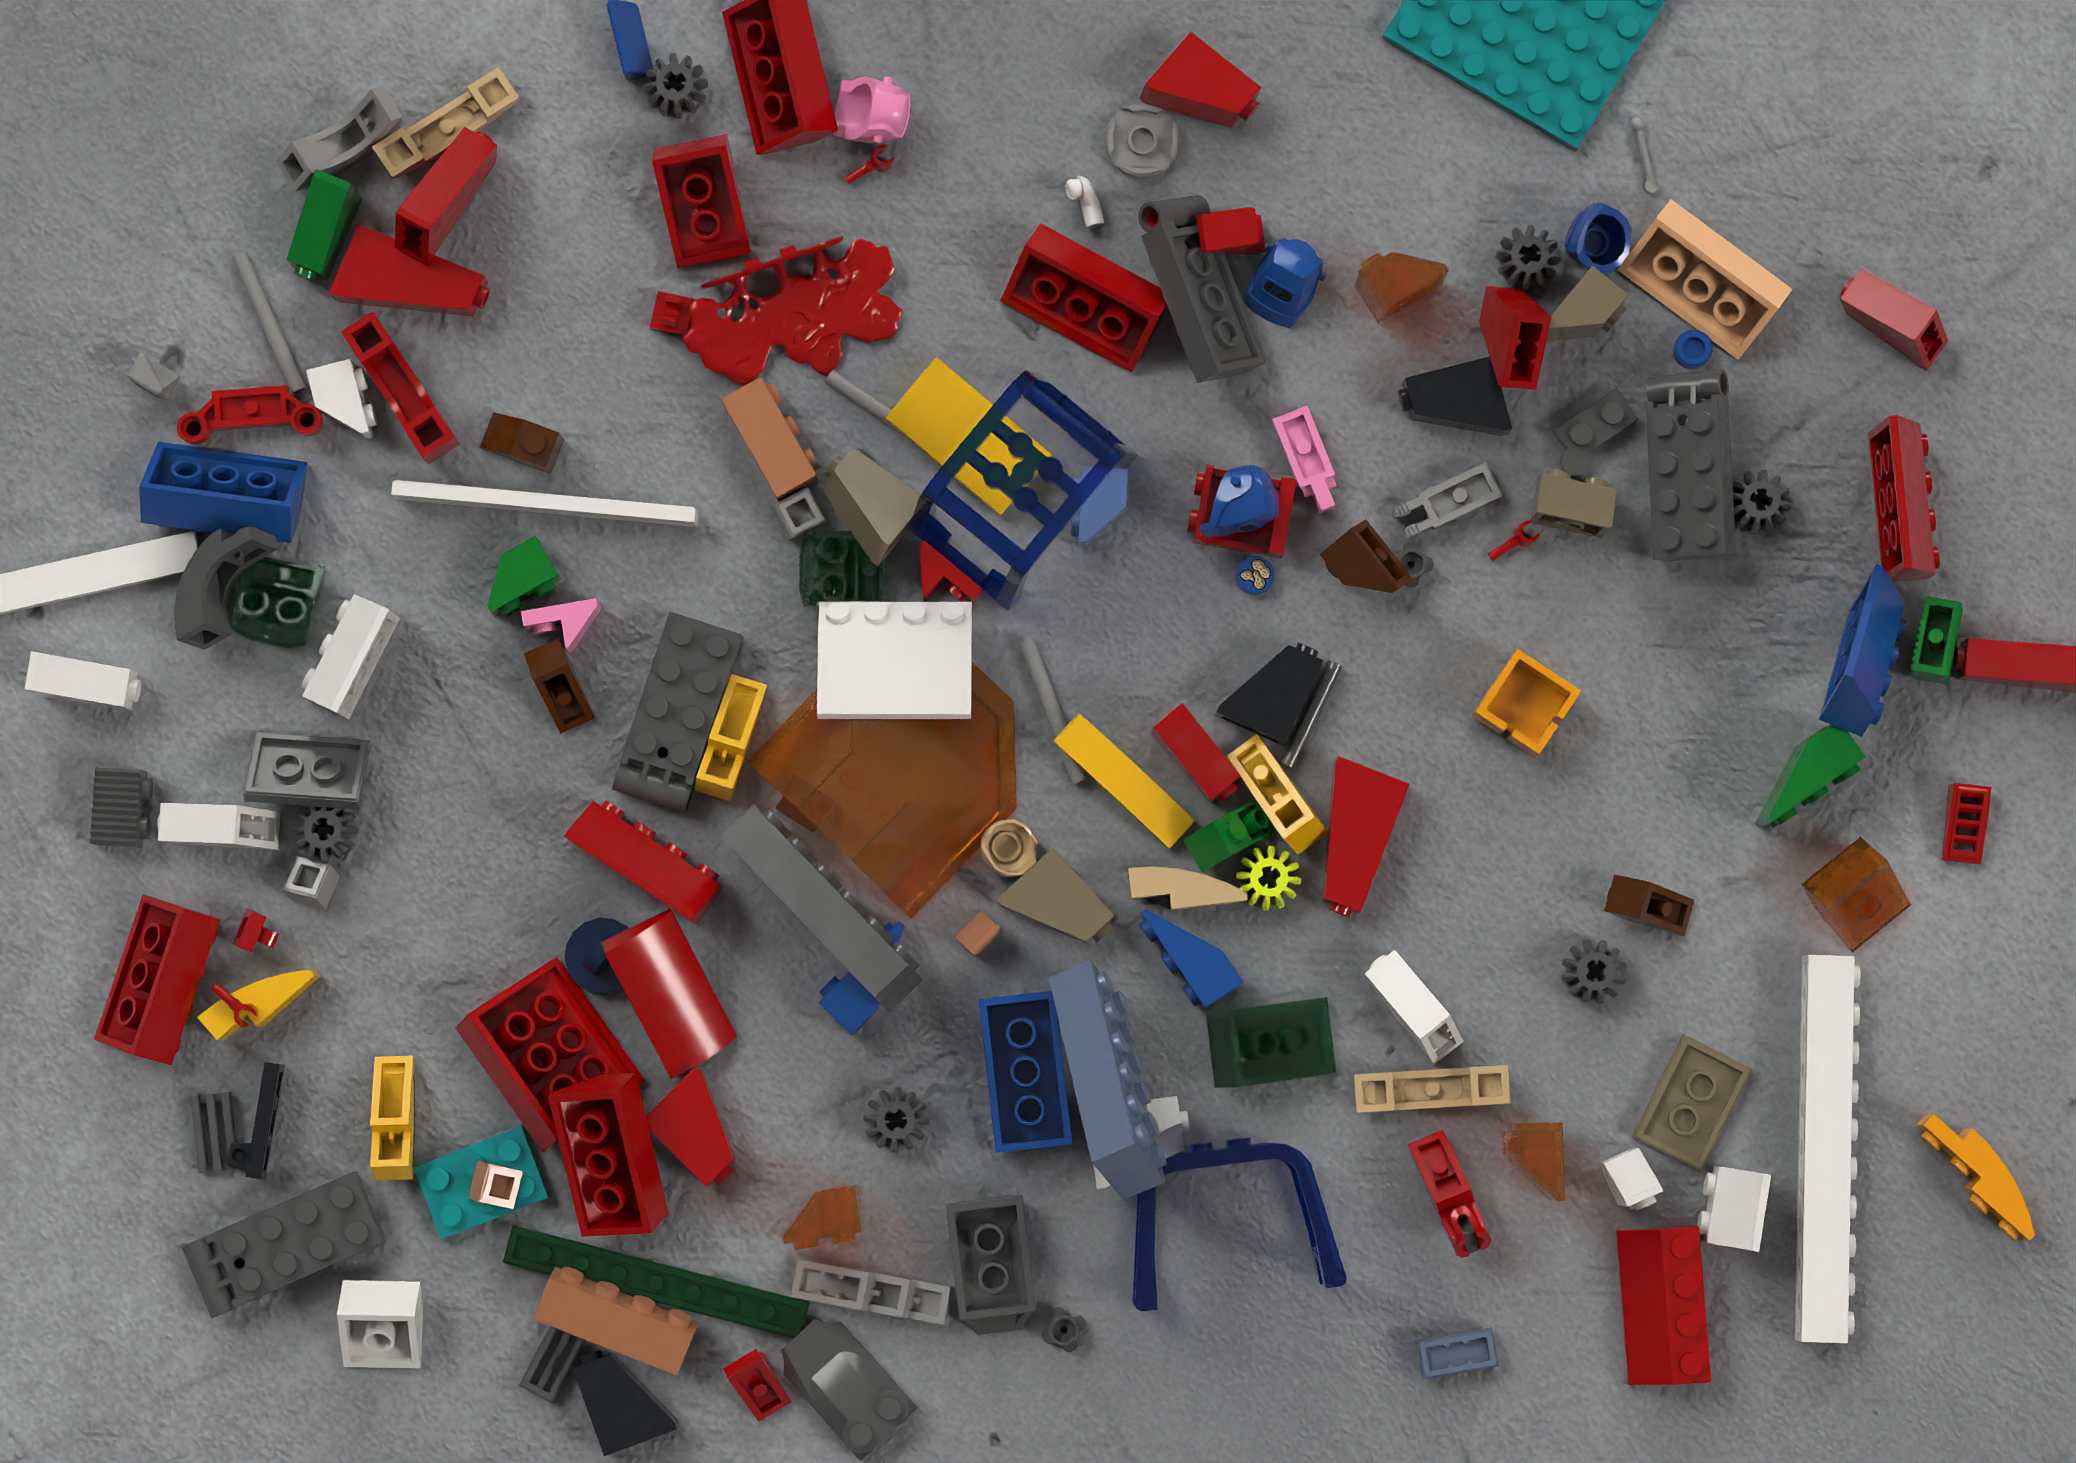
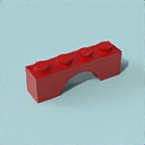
M373 311L341 331L353 352L392 408L415 448L428 465L460 445L388 331Z

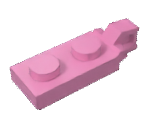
M1308 406L1273 418L1271 422L1294 479L1297 480L1299 491L1301 490L1304 499L1313 496L1320 514L1334 509L1335 503L1329 489L1337 486L1334 480L1335 473Z

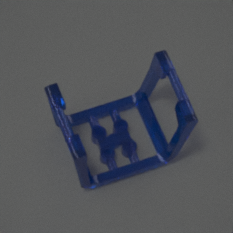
M1025 370L1004 391L928 483L918 499L909 530L922 541H926L983 588L984 592L1009 611L1021 597L1028 574L1041 555L1116 466H1119L1121 469H1127L1138 454L1039 373ZM1021 398L1026 400L1099 460L1079 484L1063 471L1062 464L1058 459L1047 457L1034 447L1029 435L1023 432L1016 433L1002 422ZM992 433L1008 446L1009 454L1013 458L1023 460L1014 465L1010 476L1003 464L998 462L991 463L978 452V449ZM967 463L983 475V480L987 487L999 489L1010 498L1018 512L1030 514L1044 525L1024 551L947 488ZM1036 471H1038L1042 482L1055 484L1069 496L1055 513H1052L1038 501L1037 493L1032 488L1023 487L1033 480ZM937 506L1011 566L1007 576H1004L995 569H992L987 575L948 543L952 538V534L935 518Z
M1251 1137L1226 1140L1227 1147L1213 1149L1212 1142L1188 1145V1152L1177 1153L1166 1158L1167 1164L1162 1167L1164 1176L1175 1171L1278 1159L1284 1162L1290 1169L1307 1228L1318 1284H1323L1325 1288L1343 1286L1346 1283L1347 1277L1312 1165L1301 1151L1287 1144L1263 1142L1251 1144ZM1157 1186L1137 1194L1132 1301L1136 1309L1140 1311L1158 1310L1155 1271Z

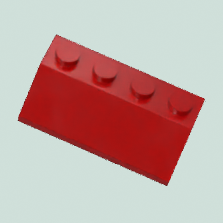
M743 0L723 11L722 15L756 154L765 155L814 143L838 131L807 1Z
M1040 223L1025 244L1000 299L1004 304L1130 372H1133L1168 307L1160 287Z
M607 800L604 801L602 806L592 801L567 830L564 837L698 925L723 888V886L716 882L720 875L700 863L697 869L684 861L688 854L672 843L668 842L664 848L652 839L656 835L654 831L639 821L632 827L621 819L625 812Z
M143 894L94 1040L138 1057L172 1065L174 1056L180 1048V1038L186 1020L192 1012L193 1000L199 982L205 973V964L211 946L217 937L220 919Z
M636 1072L598 1075L551 1092L548 1095L549 1104L581 1237L652 1233L667 1216L668 1208Z
M1699 1226L1616 1230L1628 1385L1710 1383L1711 1371Z

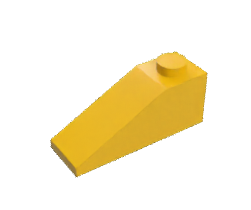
M1258 734L1227 755V758L1240 774V777L1282 838L1298 855L1329 833Z

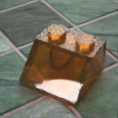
M1379 252L1361 264L1362 269L1358 271L1359 274L1354 286L1377 323H1380L1441 286L1449 270L1443 263L1391 252L1383 257Z
M1861 837L1843 849L1841 853L1801 884L1814 908L1852 953L1911 906L1888 860Z
M1508 1123V1131H1502V1153L1509 1155V1162L1547 1199L1565 1201L1563 1123Z

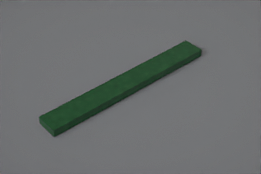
M512 1225L503 1263L548 1275L552 1274L555 1267L561 1269L563 1267L574 1268L583 1273L584 1278L597 1283L599 1281L612 1283L620 1289V1292L633 1297L635 1295L645 1296L656 1303L790 1338H795L803 1330L810 1305L809 1301L517 1225Z

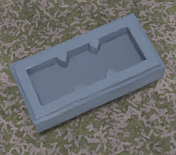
M1491 1327L1415 1341L1423 1380L1499 1366L1493 1329Z

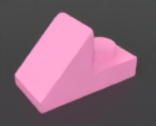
M594 598L521 611L523 626L527 630L533 629L534 635L557 631L556 625L562 624L565 647L571 653L601 611L600 602Z

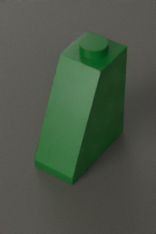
M315 169L286 259L295 268L294 274L311 282H314L316 277L328 280L362 201V197L350 182Z

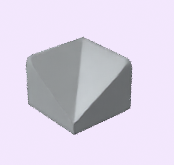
M142 352L138 355L127 374L128 379L134 384L163 400H168L180 377L177 373L151 360Z
M808 487L771 506L788 540L825 521Z
M297 856L283 891L293 902L326 910L338 883L339 874L331 864Z

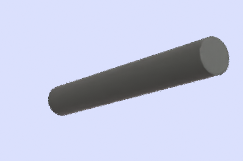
M1330 660L1328 661L1280 762L1282 765L1291 769L1295 768L1342 669L1341 665Z

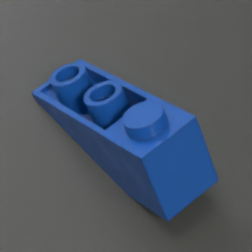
M1147 909L1140 913L1144 920L1139 923V926L1151 943L1156 939L1165 950L1160 957L1172 974L1177 971L1180 972L1187 983L1181 988L1193 1006L1200 1003L1205 1009L1243 983V980L1221 949Z
M900 921L895 926L890 922L883 926L894 938L889 944L890 946L896 941L900 943L905 927ZM850 971L841 980L834 976L819 992L823 998L818 1003L852 1036L879 1010L881 1005Z

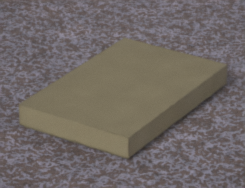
M1682 1034L1631 1137L1702 1172L1752 1069Z

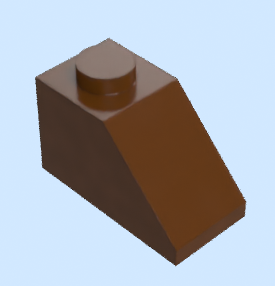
M493 412L480 448L551 474L564 438L559 432L530 421Z
M1366 519L1349 529L1320 554L1326 562L1328 571L1338 578L1343 585L1393 593L1413 579Z
M559 638L524 653L533 681L560 734L595 719L576 672Z
M1614 874L1604 911L1628 921L1685 936L1694 899L1652 882Z

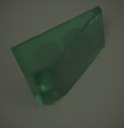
M1327 997L1206 1011L1214 1088L1243 1087L1336 1073Z

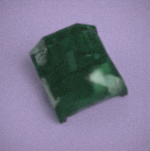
M806 531L799 555V592L804 607H819V602H886L883 601V561L879 566L874 564L851 531Z
M264 557L248 568H245L231 619L232 630L254 642L287 649L305 646L307 644L312 615L323 585L326 572L325 566L317 565V568Z

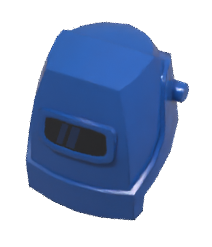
M1593 203L1583 211H1580L1573 220L1565 238V252L1582 268L1589 270L1594 266L1603 274L1613 273L1615 268L1620 266L1629 255L1632 241L1631 233L1633 230L1627 218L1618 210L1603 203Z
M1283 238L1278 239L1275 244L1268 243L1265 250L1268 252L1258 263L1250 279L1244 303L1263 319L1291 328L1312 302L1319 280L1324 281L1327 274L1322 271L1323 260L1317 256L1314 248L1307 242Z
M1244 465L1228 470L1219 485L1209 523L1200 525L1201 533L1206 537L1227 536L1234 532H1249L1261 528L1264 524L1279 516V494L1268 473L1263 468L1255 465Z

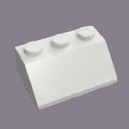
M355 594L351 601L345 600L336 616L339 624L333 635L328 634L319 649V654L322 655V658L316 669L310 668L302 683V688L305 689L302 697L348 720L400 620L389 609Z

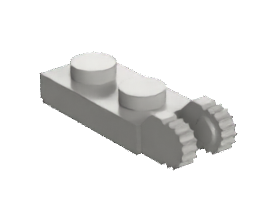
M1485 462L1419 493L1417 498L1395 508L1391 513L1394 519L1403 518L1411 514L1412 511L1422 507L1427 519L1418 524H1412L1401 532L1404 539L1408 540L1430 528L1435 530L1500 499L1502 494Z

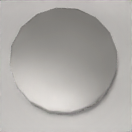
M1145 103L1130 104L1118 112L1108 124L1105 135L1106 153L1113 166L1126 176L1137 179L1156 177L1165 172L1176 159L1180 145L1178 127L1171 116L1162 108Z

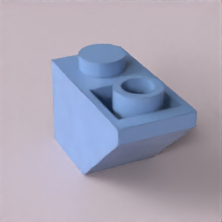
M1082 466V476H1074L1073 499H1081L1080 514H1072L1071 536L1078 537V547H1086L1125 512L1128 469Z

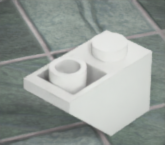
M351 359L306 370L315 407L321 413L364 438H373L372 426L377 425V418L372 403L366 404L363 390L368 389V383L363 367L357 368Z
M1639 1148L1629 1149L1599 1163L1617 1205L1629 1206L1630 1210L1634 1208L1639 1210L1657 1202L1654 1195L1663 1192L1659 1181Z

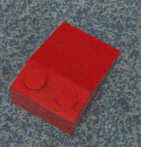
M727 134L653 149L652 164L677 268L751 253L736 170Z

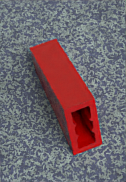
M466 127L461 130L396 211V249L428 266L496 163L497 144L489 136L479 131L473 132Z
M358 224L329 294L334 300L341 303L474 317L477 308H484L489 298L490 288L487 287V279L480 273L434 255L427 266L396 249L394 238Z
M1968 638L1961 642L1960 647L1955 649L1953 669L1958 670L1957 680L2076 693V646Z
M1339 756L1333 765L1323 900L1330 903V911L1350 917L1352 912L1359 914L1362 911L1410 783Z

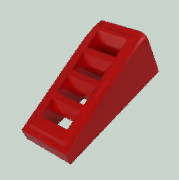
M1953 783L1948 786L1942 850L1943 861L1981 864L1992 787ZM1960 797L1978 798L1977 805L1960 803ZM1958 812L1975 813L1976 821L1957 819ZM1956 827L1975 829L1974 836L1955 834ZM1954 842L1973 844V852L1954 850L1953 844Z

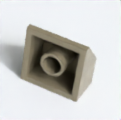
M1592 266L1551 315L1547 341L1595 337L1601 329L1608 333L1627 309L1622 303L1628 294Z
M1549 469L1548 474L1541 473L1537 478L1528 521L1598 538H1603L1612 529L1616 489L1608 488L1607 481L1597 478H1586L1585 482L1570 479V473L1555 469Z

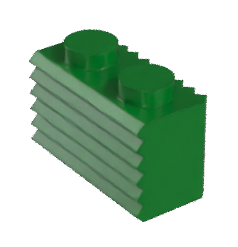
M1927 596L1923 599L1924 605L1922 606L1921 620L1917 629V642L1914 643V657L1912 658V665H1910L1911 675L1916 680L1949 684L1963 613L1962 603Z

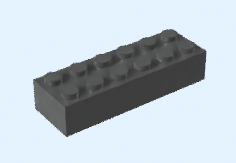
M753 804L720 837L874 998L890 1012L922 981V978L915 972L920 965L897 941L892 946L889 945L894 938L872 915L866 919L863 918L868 911L846 888L840 893L838 892L842 887L841 883L820 862L814 866L812 865L817 859L794 835L787 840L792 833L769 809L762 814Z

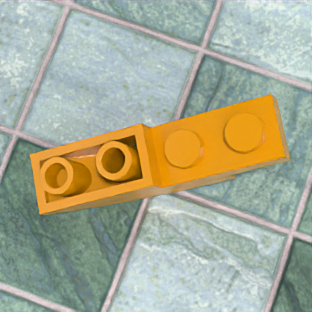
M1925 1114L1916 1125L1923 1131V1134L1920 1136L1921 1139L1938 1152L1942 1148L1952 1157L1949 1162L1950 1165L1967 1178L1970 1174L1973 1176L1964 1187L1971 1194L1968 1201L1984 1215L1990 1211L2000 1220L1997 1227L2010 1239L2015 1241L2019 1237L2021 1240L2030 1241L2035 1234L2026 1203L2013 1176L1996 1152L1973 1128H1965L1957 1135L1936 1115Z

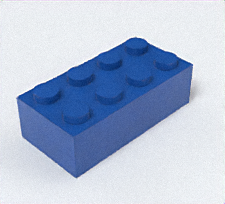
M1052 991L978 999L995 1152L1002 1153L1072 1145L1059 1021Z

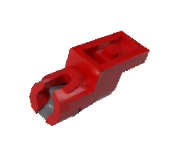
M1444 1130L1409 1143V1151L1456 1256L1464 1258L1468 1257L1470 1253L1480 1249L1483 1251L1488 1248L1491 1243L1490 1234L1476 1205L1472 1189Z

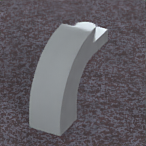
M383 85L372 88L343 119L321 132L292 141L275 161L294 192L309 188L315 169L336 176L374 153L372 146L396 132L393 127L402 116Z

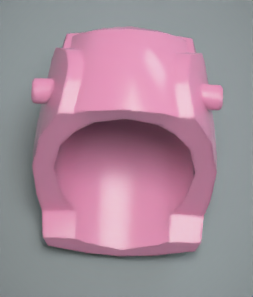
M866 76L853 81L842 80L834 105V115L838 131L832 133V135L850 141L878 144L902 139L910 116V94L904 91L902 87L893 85L891 77L885 76L883 81Z

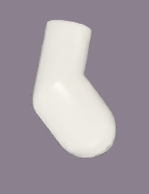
M1077 176L1076 179L1067 180L1065 184L1066 194L1072 200L1079 198L1086 229H1095L1103 226L1105 223L1100 202L1089 179Z

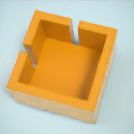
M1517 649L1513 652L1471 716L1499 735L1507 730L1510 734L1506 740L1535 758L1541 753L1557 729V724L1563 720L1581 693V690Z

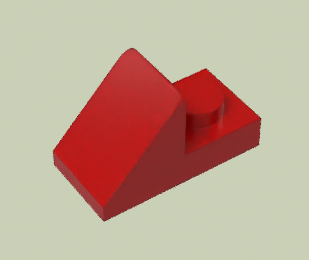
M1254 207L1204 213L1196 216L1201 253L1258 255L1266 252L1261 215H1256Z
M926 541L919 545L924 602H927L943 581H946L948 586L945 590L959 602H964L967 599L974 604L982 595L983 588Z
M754 1349L723 1368L728 1380L758 1422L791 1403L790 1397L762 1351L759 1352L757 1349Z

